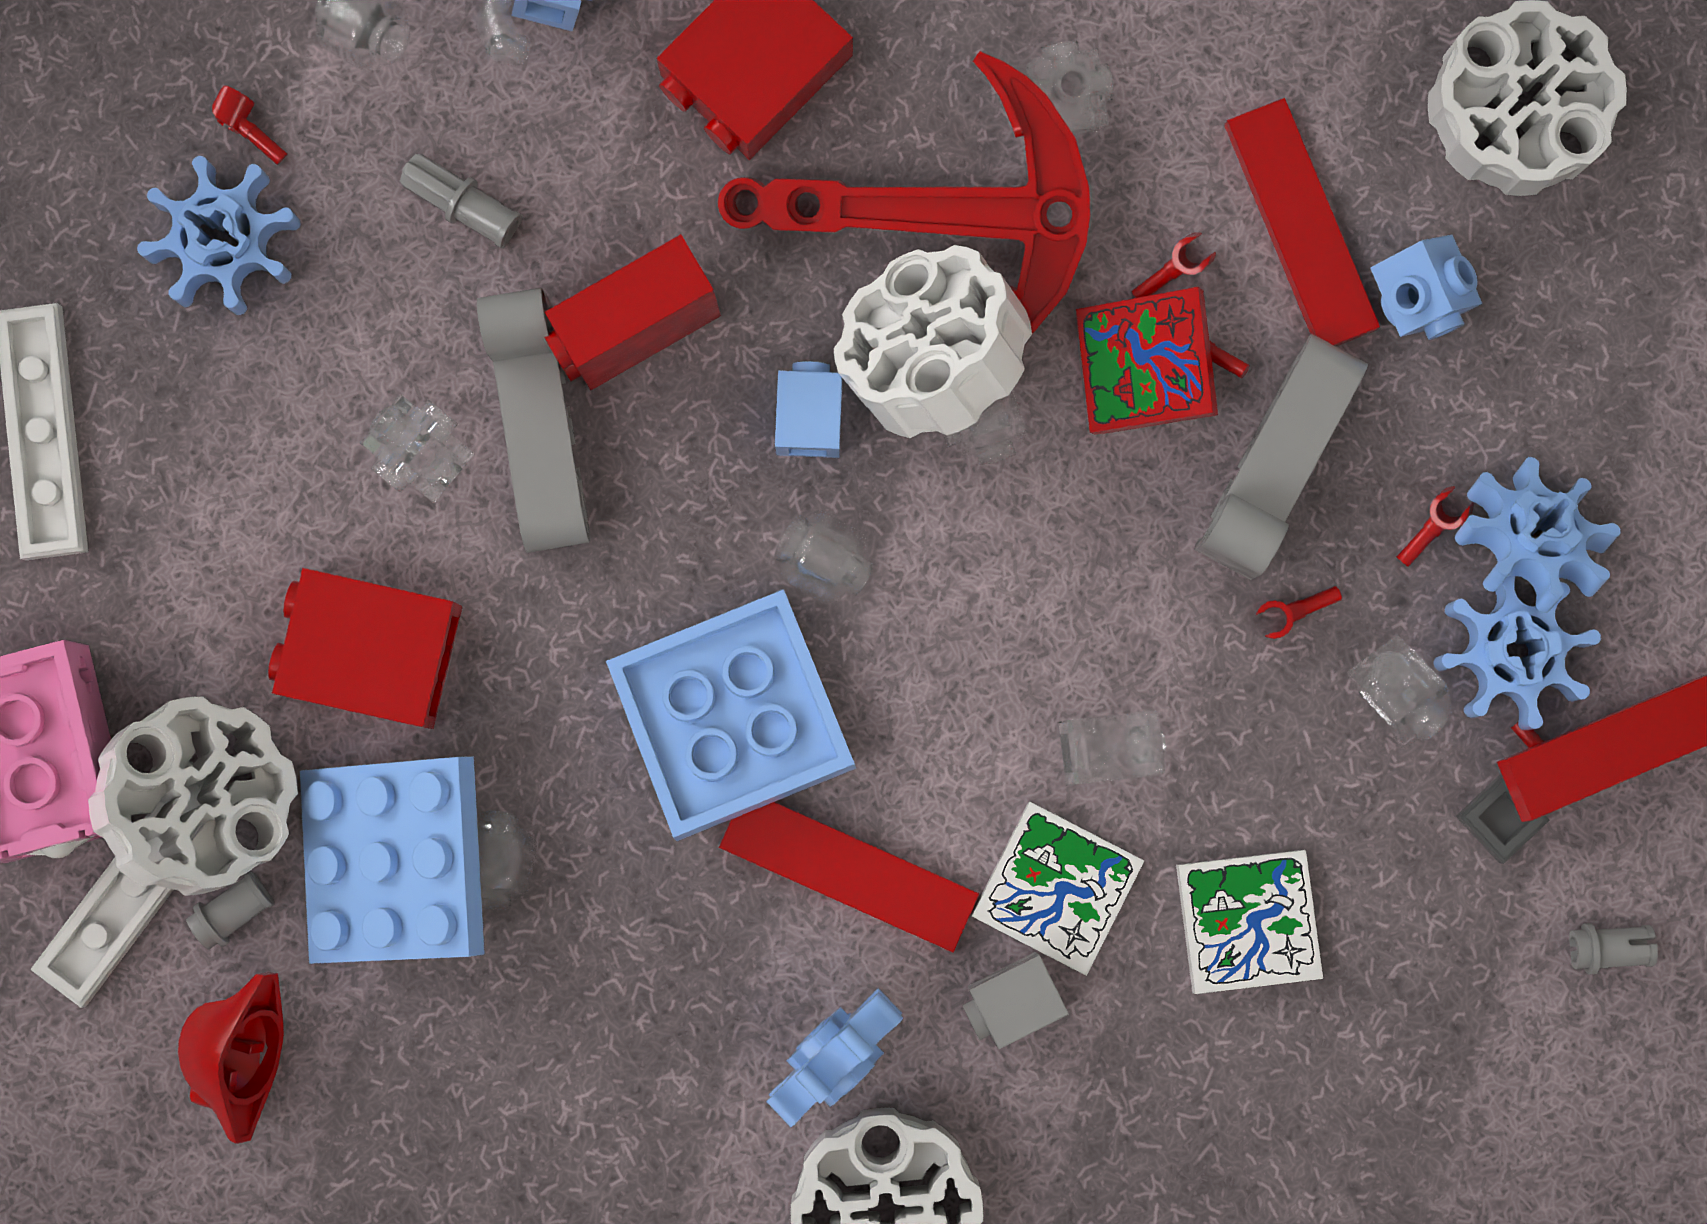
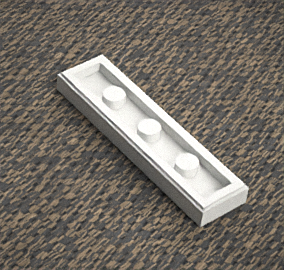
M58 303L0 310V370L20 559L26 561L87 553L88 545L62 306Z
M189 761L184 769L193 766L194 763ZM208 776L187 787L191 792V796L187 802L189 805L181 816L201 805L197 801V796L201 791L199 788ZM160 801L152 813L147 814L144 819L156 817L164 803ZM202 825L197 826L191 833V840ZM158 837L147 841L152 846L148 858L154 863L163 859L164 857L159 853L163 842ZM114 858L30 970L79 1007H86L174 889H168L155 884L143 887L117 869L116 859Z

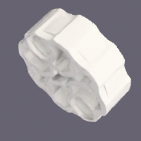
M1515 1L1508 10L1496 13L1490 17L1478 16L1461 32L1444 54L1443 65L1438 73L1435 85L1428 92L1429 123L1437 129L1440 140L1446 149L1445 159L1467 180H1480L1488 185L1499 188L1505 195H1537L1543 188L1555 185L1565 179L1573 180L1611 144V131L1617 114L1626 106L1625 74L1614 65L1608 52V37L1586 16L1571 17L1556 11L1548 1ZM1531 42H1534V44H1533V56H1532V52H1531ZM1477 47L1484 50L1490 57L1492 65L1490 67H1483L1474 63L1469 57L1467 48ZM1567 48L1572 50L1577 56L1571 62L1565 60L1561 55ZM1532 59L1536 67L1534 70L1527 65ZM1537 82L1543 84L1542 89L1533 97L1534 100L1527 107L1524 105L1516 115H1509V110L1519 100L1518 97L1525 91L1528 92ZM1555 89L1566 90V92L1560 96ZM1492 101L1498 107L1491 109L1486 106ZM1518 127L1525 132L1520 139H1518L1516 132ZM1560 132H1568L1577 137L1582 148L1581 154L1571 153L1565 149L1560 140ZM1482 134L1487 136L1492 142L1484 151L1479 149L1474 143Z
M953 245L944 251L929 253L917 249L889 262L882 275L870 285L857 290L842 314L845 325L842 337L834 347V358L840 376L886 430L907 438H912L922 432L934 431L950 435L975 424L987 407L994 401L1010 394L1025 370L1022 355L1024 345L1032 335V330L1026 309L1001 273L994 272L980 252L958 245Z
M203 696L169 701L140 722H133L118 732L109 741L98 758L100 771L96 790L88 799L93 832L103 837L115 854L116 868L143 887L155 884L168 889L178 890L184 896L219 890L236 883L240 876L246 874L254 867L271 861L289 835L286 823L289 806L298 794L293 763L280 754L271 740L270 726L244 707L229 709L211 704ZM229 733L237 738L233 747L237 754L234 756H230L225 751L229 743L226 735ZM129 743H139L150 751L153 758V767L150 773H141L129 764L126 757ZM194 753H196L198 757L193 766L184 769ZM252 773L251 780H235L227 791L224 789L231 777ZM208 776L199 788L201 791L197 796V801L201 805L181 816L189 805L187 802L191 796V792L187 787ZM160 801L164 803L156 817L131 822V815L150 814ZM239 819H245L256 827L258 844L255 850L244 848L238 842L235 831ZM202 825L191 840V833L197 826ZM158 837L163 842L159 853L164 858L154 863L148 858L152 846L147 841Z
M894 1108L863 1110L858 1117L844 1122L833 1130H825L814 1141L804 1156V1167L799 1177L797 1190L791 1199V1224H817L815 1218L804 1217V1214L810 1213L813 1210L817 1190L823 1192V1199L826 1200L828 1210L840 1212V1214L830 1217L829 1224H950L944 1207L940 1205L933 1206V1204L944 1199L945 1189H947L946 1181L948 1178H953L960 1198L969 1199V1202L959 1205L956 1224H981L983 1222V1201L978 1179L972 1175L961 1153L958 1141L935 1121H924L914 1116L901 1114ZM878 1125L888 1126L899 1136V1144L896 1150L889 1156L882 1158L872 1156L862 1145V1138L870 1128ZM933 1163L939 1166L933 1172L927 1185L899 1186V1181L923 1179L926 1171ZM831 1172L834 1173L846 1186L870 1184V1190L842 1192L837 1184L828 1176ZM891 1193L894 1204L905 1205V1208L895 1210L893 1222H881L879 1212L869 1211L868 1209L878 1206L880 1194Z

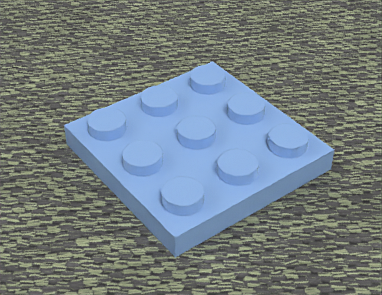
M784 589L606 661L672 836L676 841L856 769Z
M449 757L301 770L300 784L309 964L484 955L474 757Z

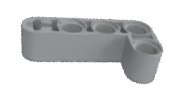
M542 287L477 298L478 321L487 355L494 365L519 528L527 553L589 543L591 541L580 467L576 468L572 445H575L576 442L570 406L566 407L562 384L566 383L565 374L544 338L549 336V332L553 331V327L545 314V311L553 306Z
M1313 334L1308 337L1237 467L1240 468L1234 480L1230 479L1211 515L1213 520L1203 538L1198 539L1194 550L1250 580L1263 574L1286 535L1289 524L1285 521L1367 370L1368 363Z

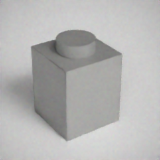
M1036 952L967 985L973 1000L962 1005L979 1041L991 1035L998 1049L1069 1015L1040 955Z

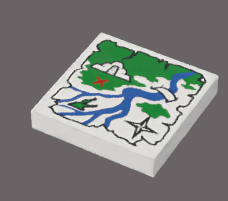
M1028 802L971 916L1087 976L1144 860L1036 804Z
M1306 850L1176 865L1192 992L1194 994L1323 979Z

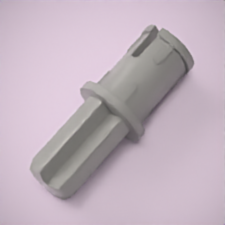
M415 154L402 170L400 182L403 187L444 211L446 221L453 224L458 220L495 242V245L502 249L506 247L522 222V214L512 211L496 199L477 188V180L472 177L463 180L423 154Z

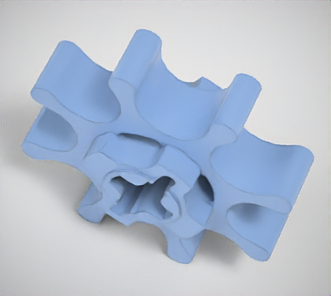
M197 156L193 159L192 165L198 175V187L190 198L184 201H174L169 199L158 188H151L148 191V200L159 210L171 214L172 227L170 233L159 241L140 242L137 251L152 264H157L169 257L181 259L183 264L182 275L169 289V296L181 306L189 307L192 304L195 293L201 285L208 282H219L224 289V306L234 314L242 315L246 312L247 306L241 296L240 286L243 279L249 273L264 270L272 274L280 283L285 284L290 281L291 272L281 262L268 259L266 245L273 234L281 230H297L301 222L292 210L287 207L272 214L257 212V196L270 182L268 175L258 165L251 164L247 167L244 179L237 187L222 190L216 186L215 167L205 157ZM205 224L212 229L227 230L229 235L239 244L233 247L225 241L211 240L200 229V226Z
M1533 457L1526 458L1514 474L1513 483L1516 491L1506 489L1495 480L1492 474L1483 472L1468 491L1467 497L1470 501L1483 507L1488 513L1489 519L1470 515L1456 533L1455 540L1459 545L1475 543L1484 545L1495 554L1498 563L1484 579V588L1494 592L1507 576L1515 575V577H1522L1534 587L1536 592V609L1542 613L1549 612L1564 594V588L1559 578L1568 579L1575 583L1585 596H1593L1609 579L1610 573L1606 568L1595 563L1588 556L1586 550L1604 553L1621 532L1619 526L1615 523L1593 524L1580 514L1577 508L1578 504L1591 489V483L1585 478H1579L1568 493L1553 492L1541 482L1539 477V461ZM1538 530L1543 531L1538 538H1532Z
M1515 575L1507 576L1495 591L1497 603L1490 614H1481L1474 611L1464 599H1458L1446 605L1445 614L1461 621L1467 627L1469 644L1462 654L1447 653L1434 659V667L1438 671H1444L1455 666H1464L1471 669L1476 675L1479 682V690L1476 697L1464 707V713L1467 717L1484 716L1488 711L1491 700L1497 694H1504L1511 697L1519 709V728L1522 730H1532L1543 725V719L1537 708V698L1540 691L1546 686L1558 689L1571 702L1583 700L1589 696V687L1574 681L1567 674L1565 657L1572 647L1585 648L1598 644L1601 640V635L1594 629L1577 635H1570L1558 626L1555 619V610L1558 603L1570 593V588L1566 583L1561 582L1564 588L1563 596L1549 612L1542 613L1536 609V606L1526 605L1517 597L1514 590ZM1493 627V632L1488 638V634ZM1513 642L1516 644H1526L1528 655L1522 658L1517 656L1509 657L1507 645Z
M879 988L852 1014H847L841 1007L838 1008L830 1017L822 1021L786 1060L794 1070L768 1094L770 1098L766 1102L790 1128L816 1102L820 1104L825 1101L831 1107L843 1095L852 1090L884 1054L876 1044L902 1021V1012Z

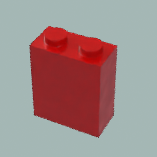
M714 0L656 58L660 75L664 79L659 84V87L668 99L683 112H686L693 106L709 122L704 127L705 132L724 152L731 155L738 149L750 160L853 56V37L814 0Z
M680 234L545 311L554 330L549 332V336L544 338L569 380L572 382L582 376L589 389L593 390L721 315L713 287Z
M302 568L299 582H291L284 601V617L290 619L284 644H276L269 662L268 677L269 680L275 681L272 694L434 729L463 606L450 600Z

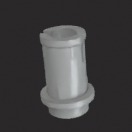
M249 872L244 875L243 879L208 904L204 905L201 902L193 906L194 913L186 918V922L193 935L206 949L209 950L216 944L224 947L230 942L228 937L230 934L275 903L258 877L253 872Z
M1584 923L1581 926V930H1571L1569 933L1570 946L1577 947V950L1570 951L1571 964L1574 969H1584L1588 975L1597 974L1599 969L1608 967L1643 965L1645 967H1653L1657 963L1658 946L1657 944L1647 945V940H1654L1656 938L1655 932L1650 925L1631 928L1596 929L1592 923Z

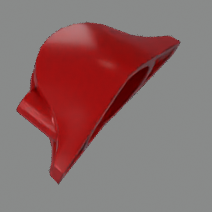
M266 972L256 974L238 993L230 998L199 1006L188 1016L180 1033L178 1057L183 1076L191 1087L190 1100L194 1104L213 1109L227 1138L235 1144L251 1141L278 1070L284 1037L278 973ZM266 1043L268 1048L262 1062L259 1063L260 1052H263Z

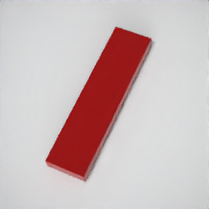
M1280 99L1228 119L1224 125L1310 334L1334 346H1338L1380 328L1379 322L1286 99Z
M1707 674L1497 761L1521 822L1537 819L1706 747Z
M776 802L731 819L719 846L722 850L953 953L979 896V893Z

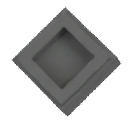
M1502 774L1493 780L1456 815L1459 821L1501 864H1504L1550 821L1544 815L1531 821L1521 822Z

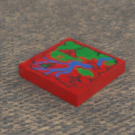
M1199 287L1076 309L1090 433L1094 435L1218 415L1204 290Z

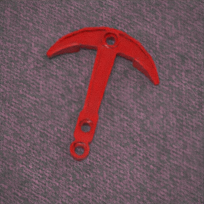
M979 51L973 62L987 77L999 95L1015 137L1024 136L1028 170V183L1026 185L849 187L841 180L776 178L765 186L755 178L741 177L729 181L722 188L718 197V209L722 218L729 225L739 229L751 228L765 222L773 230L838 232L845 227L1022 241L1025 245V252L1018 287L1010 286V288L1026 309L1033 334L1067 294L1086 247L1091 215L1090 186L1076 137L1047 94L1030 78L1014 67ZM743 190L753 192L757 198V208L752 214H743L736 206L737 196ZM805 192L813 193L820 202L819 211L812 217L803 215L798 208V200ZM1055 202L1068 204L1072 210L1070 222L1063 226L1052 224L1047 216V211L1051 204Z

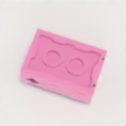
M61 640L0 656V863H9L36 855L63 858L81 844L103 838L93 832L88 799L96 790L100 771L98 758L111 740L89 645Z

